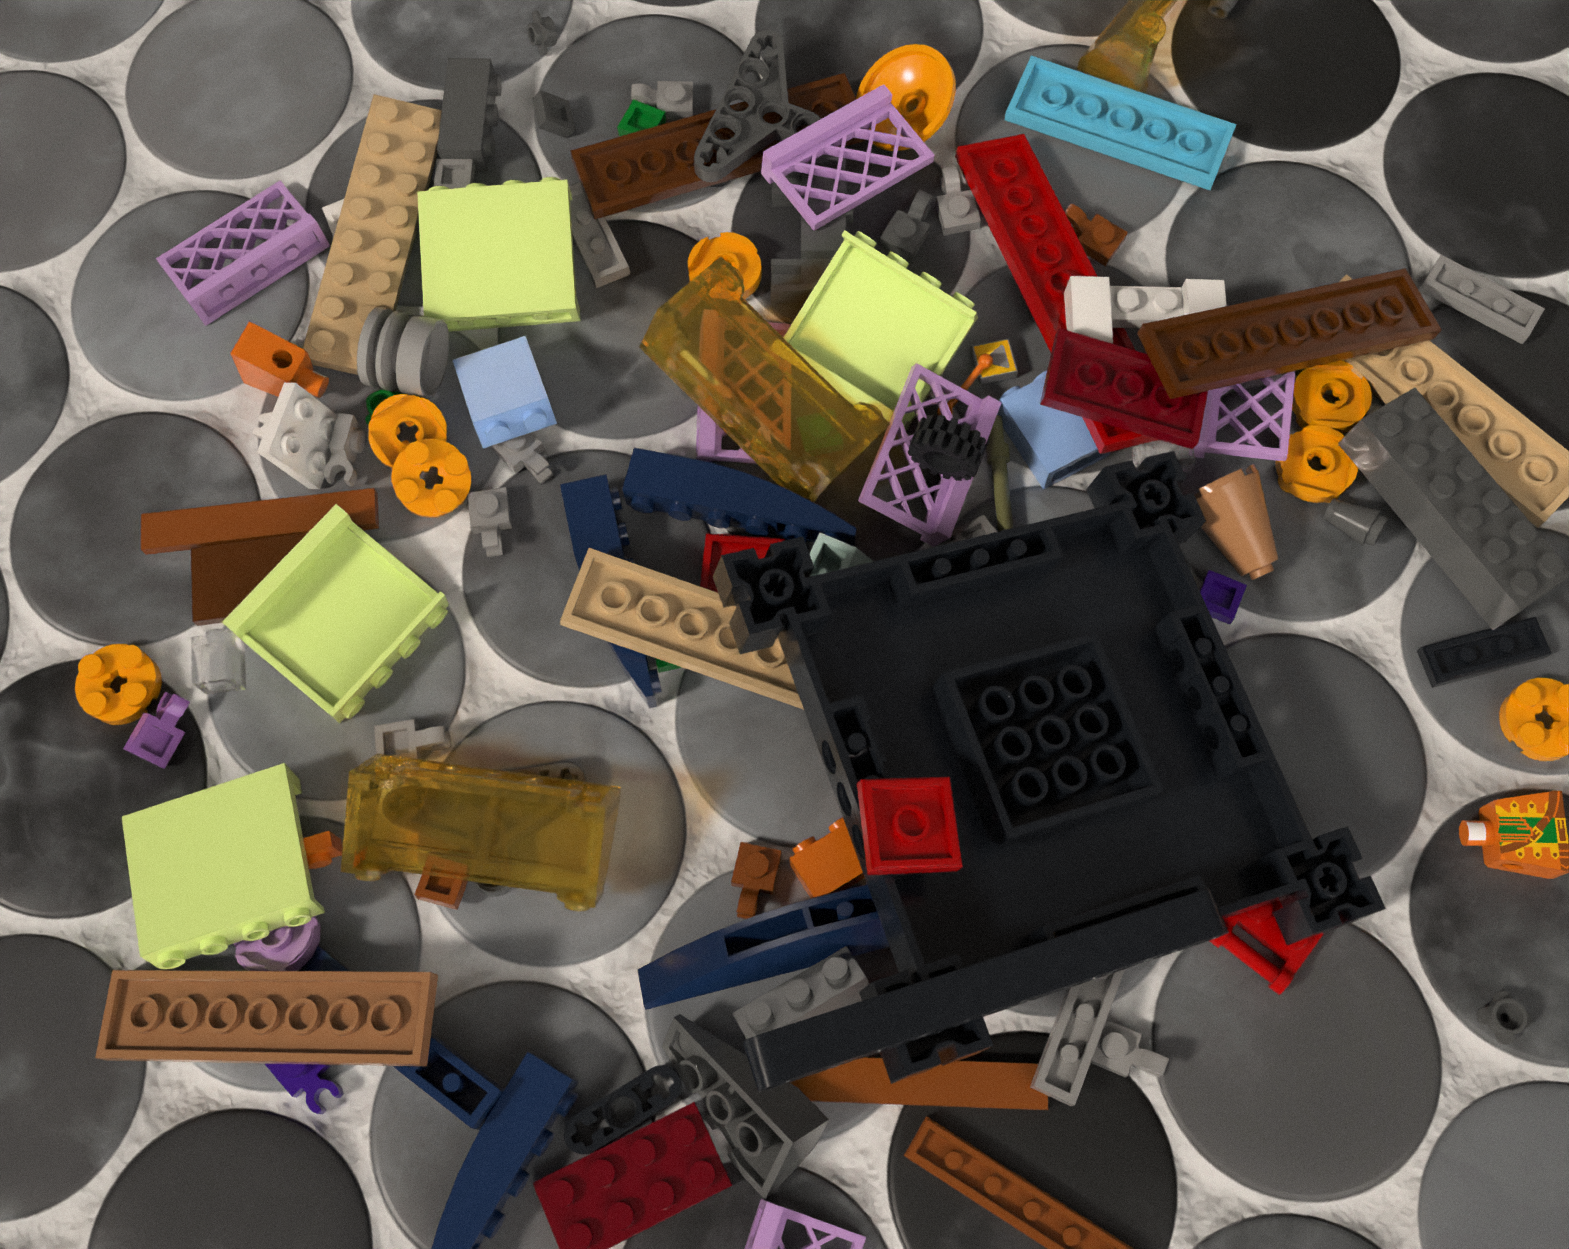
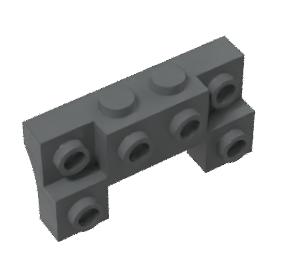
M823 155L816 158L815 165L837 169L839 157ZM843 158L841 170L846 171V158ZM793 171L785 177L791 184L807 187L809 174ZM813 175L811 187L833 191L835 179ZM839 180L838 193L846 194V181ZM773 182L772 207H794L777 184ZM811 197L808 199V206L816 216L830 208L831 201ZM853 209L815 231L801 216V259H771V303L806 302L843 243L842 233L844 230L846 231V223H853Z

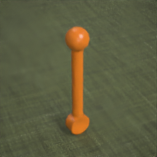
M984 353L979 357V364L960 386L967 391L985 368L987 369L992 366L993 357L990 354ZM955 398L947 402L951 414L953 412L952 408L958 402ZM939 408L937 410V415H941Z

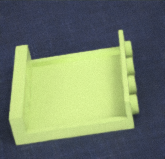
M546 177L541 179L540 182L524 183L519 180H509L504 182L503 185L487 186L482 183L468 184L465 188L450 189L445 186H434L428 191H417L424 316L442 319L447 324L449 332L581 321L580 307L576 297L570 207L572 193L567 179L561 180L556 177Z
M844 230L842 233L843 243L783 339L777 338L770 352L888 427L911 367L917 363L941 376L978 319L977 312L972 310L975 304L965 296L955 292L951 297L939 289L942 283L926 272H922L920 276L914 274L907 269L909 263L899 255L890 251L885 256L874 249L877 243L867 235L857 231L855 236ZM918 379L915 389L922 403L925 402L932 389L928 383ZM914 411L903 416L902 423L905 430H907L916 416Z
M335 504L222 623L338 723H341L345 717L351 719L361 710L365 704L363 698L373 687L378 689L387 682L393 673L391 667L401 656L406 659L417 649L421 642L418 638L428 627L434 629L443 621L448 613L446 608L449 603L445 594L441 591L437 593L352 522L348 513Z
M285 763L122 816L140 957L158 969H173L183 965L186 959L201 954H218L225 951L228 945L243 940H260L268 936L272 930L284 926H301L310 922L311 917L325 913L324 907L314 898L295 795L302 793L300 780Z

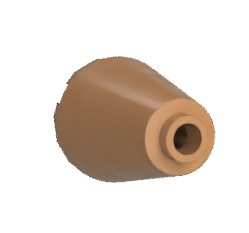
M1252 464L1245 470L1246 476L1243 470L1239 469L1199 488L1200 492L1195 494V497L1206 519V522L1201 526L1203 531L1240 576L1249 573L1251 580H1254L1274 571L1271 563L1278 560L1259 471L1255 464Z

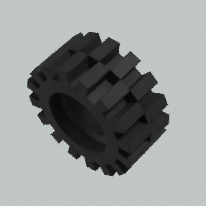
M928 415L927 418L923 417L918 422L908 448V455L912 456L911 460L914 463H920L919 467L923 470L929 468L931 470L930 473L933 475L940 473L943 474L945 479H950L953 476L956 481H962V478L970 480L977 474L987 444H985L986 439L980 437L981 433L978 430L971 431V425L967 423L961 425L958 424V419L951 418V421H949L942 415H938L937 419L933 415Z

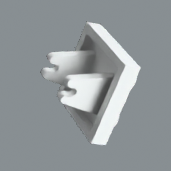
M284 382L273 412L260 414L258 420L264 425L253 429L252 433L262 439L257 453L308 489H320L324 480V467L329 462L332 453L328 447L338 415L297 383Z

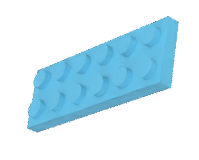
M1032 55L1005 114V121L1207 190L1212 188L1237 125Z

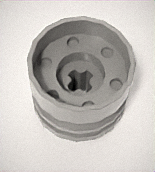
M385 307L374 308L365 320L358 342L357 372L360 382L367 387H381L386 391L395 390L398 386L403 394L416 395L425 399L433 398L441 386L448 364L450 341L447 324L442 319L415 315L409 319V316L404 311H392L390 308Z

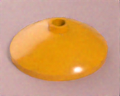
M922 44L901 46L888 52L873 64L859 86L856 99L884 84L893 94L892 105L922 141L925 142L938 131L951 111L956 93L954 71L948 60L939 51L930 46ZM887 118L876 124L875 131L896 135L897 128ZM874 141L872 143L883 150H894V145ZM901 146L898 147V151L910 149Z

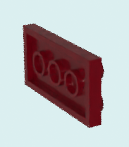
M1059 328L1054 338L1040 405L1193 450L1199 443L1208 391L1170 399L1148 354Z
M696 1102L533 1182L559 1249H609L733 1186Z

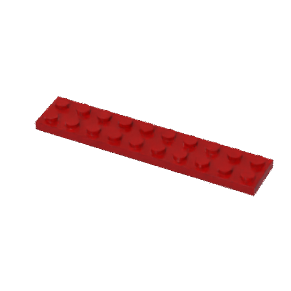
M1025 134L958 146L955 158L1051 353L1054 338L1059 328L1067 330L1064 291L1070 276H1098ZM1112 327L1113 344L1135 350L1125 328ZM1082 417L1100 454L1158 440Z

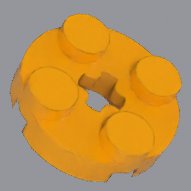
M723 232L720 233V237L710 240L709 237L703 238L693 247L688 257L689 280L692 290L704 300L714 304H725L731 308L741 305L744 299L756 291L762 278L761 259L757 254V248L748 238L737 233ZM726 263L732 264V272L728 274H720L716 268L718 265L724 267Z
M1342 360L1304 369L1294 382L1292 410L1296 415L1297 424L1301 428L1310 425H1322L1333 428L1342 434L1349 432L1370 409L1372 391L1367 379L1364 376L1362 379L1351 371L1353 366ZM1326 390H1331L1332 395L1339 397L1340 401H1335L1334 404L1329 403L1322 396Z
M398 394L385 399L376 407L369 423V443L375 456L390 468H393L399 453L410 444L407 440L401 442L397 438L401 433L399 426L403 423L408 427L415 425L419 431L415 434L417 441L424 439L447 441V425L441 411L430 400L416 395Z
M1322 425L1306 426L1301 431L1295 432L1293 435L1290 434L1286 461H1275L1279 487L1283 491L1291 493L1295 497L1307 502L1331 503L1333 498L1338 499L1350 487L1358 473V467L1338 444L1345 436L1333 428ZM1313 457L1320 458V464L1326 466V470H1313L1308 465V462Z
M424 439L411 442L399 453L392 468L391 479L397 498L408 511L421 517L438 518L453 512L463 504L470 490L471 472L466 457L455 446L443 440ZM430 468L438 469V476L443 478L442 484H435L433 489L426 488L425 480L420 479L421 473H428Z
M108 645L93 654L84 656L78 664L79 673L75 681L77 700L87 714L107 724L123 725L138 720L142 717L143 713L148 712L145 708L150 705L152 699L157 700L160 694L162 677L157 663L135 645ZM117 676L127 678V683L121 685L120 692L115 693L110 688L111 682Z
M1550 678L1530 679L1513 689L1501 704L1499 721L1502 732L1509 742L1514 741L1519 748L1523 749L1521 753L1528 758L1538 761H1555L1569 754V684H1563ZM1542 710L1546 711L1553 719L1549 729L1544 727L1542 721H1536L1535 715L1540 714Z

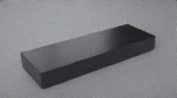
M1536 617L1501 625L1494 630L1490 628L1425 645L1417 650L1432 688L1544 659L1552 654Z

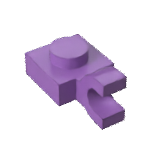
M165 692L158 704L156 717L143 713L123 749L165 769L185 734L184 731L176 728L175 725L187 709L190 701L177 694L171 695Z

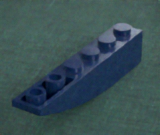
M635 447L633 449L622 491L626 505L641 513H652L653 510L668 513L672 518L681 521H689L691 518L704 520L709 525L717 528H728L729 526L744 528L748 533L757 536H766L770 533L783 536L786 540L803 537L805 543L806 541L815 542L819 533H823L855 547L857 528L823 507L784 487L715 463Z
M606 474L560 484L574 556L579 571L588 548L634 563L633 558H625L623 546L630 545L626 523H618L616 511L623 510L618 486L610 488ZM608 642L625 674L649 708L657 707L655 694L661 693L662 688L657 668L649 669L648 655Z
M868 885L796 902L753 916L701 937L637 969L645 1010L806 969L845 946L852 956L890 947Z
M320 945L317 946L313 957L298 970L353 972ZM432 1032L427 1067L393 1066L472 1129H481L505 1090Z
M527 1052L479 1130L462 1164L439 1221L432 1249H478L485 1237L490 1240L494 1237L506 1216L501 1210L510 1195L516 1198L521 1193L530 1177V1173L525 1170L534 1155L541 1157L550 1145L555 1134L550 1129L558 1115L560 1114L565 1117L578 1097V1093L574 1091L578 1081L538 1056Z

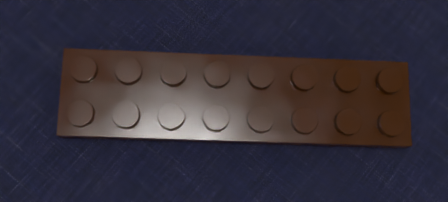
M845 73L787 89L788 103L814 112L821 119L856 100ZM745 101L729 105L735 111H744L749 107ZM716 109L570 150L572 162L595 220L760 172L763 151L780 141L774 140L717 182L701 180L694 170L695 151ZM768 112L763 116V119L770 124L779 123L783 119L776 112ZM801 125L796 130L799 132L810 125ZM720 128L715 132V135L719 139L729 140L733 138L735 133L729 128ZM852 138L846 141L845 147L867 140ZM714 149L710 162H704V165L710 167L712 163H717V151Z
M1404 268L1142 324L1137 335L1169 398L1174 399L1432 340L1442 329L1408 271Z

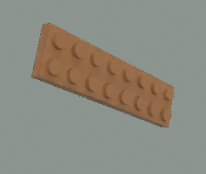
M112 970L95 1058L107 1061L427 1067L438 975L432 972Z

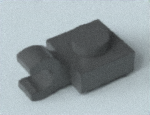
M919 190L908 214L897 210L880 237V246L912 261L930 232V225L925 223L924 220L932 209V205L929 204L933 196Z

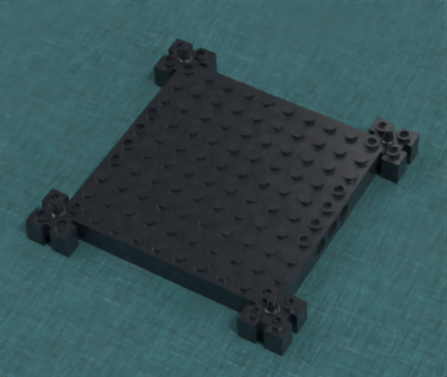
M1174 451L1148 456L1137 469L1132 460L1105 466L1086 489L1094 509L810 577L814 564L803 537L770 544L765 558L758 559L755 548L721 555L713 579L723 608L736 606L729 625L739 653L741 655L772 647L778 637L899 971L897 974L873 981L859 992L862 1001L1209 888L1213 892L1223 919L1280 901L1283 908L1272 913L1287 945L1359 921L1386 909L1371 875L1360 879L1353 864L1363 858L1348 826L1319 835L1312 839L1178 545L1185 543L1206 522V519L1194 493L1183 495L1179 488L1187 478ZM950 777L963 867L953 872L867 875L857 783L861 779ZM982 1017L881 1051L880 1054L890 1082L893 1084L927 1072L941 1064L944 1066L976 1055L994 1045Z

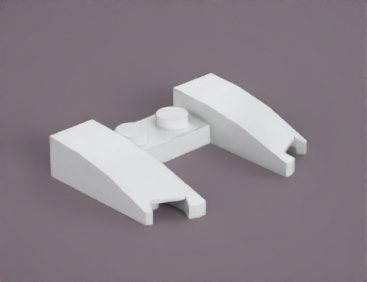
M1070 276L1064 291L1067 330L1112 344V327L1140 328L1145 323L1227 306L1224 280L1186 279L1182 287L1110 286L1109 277Z

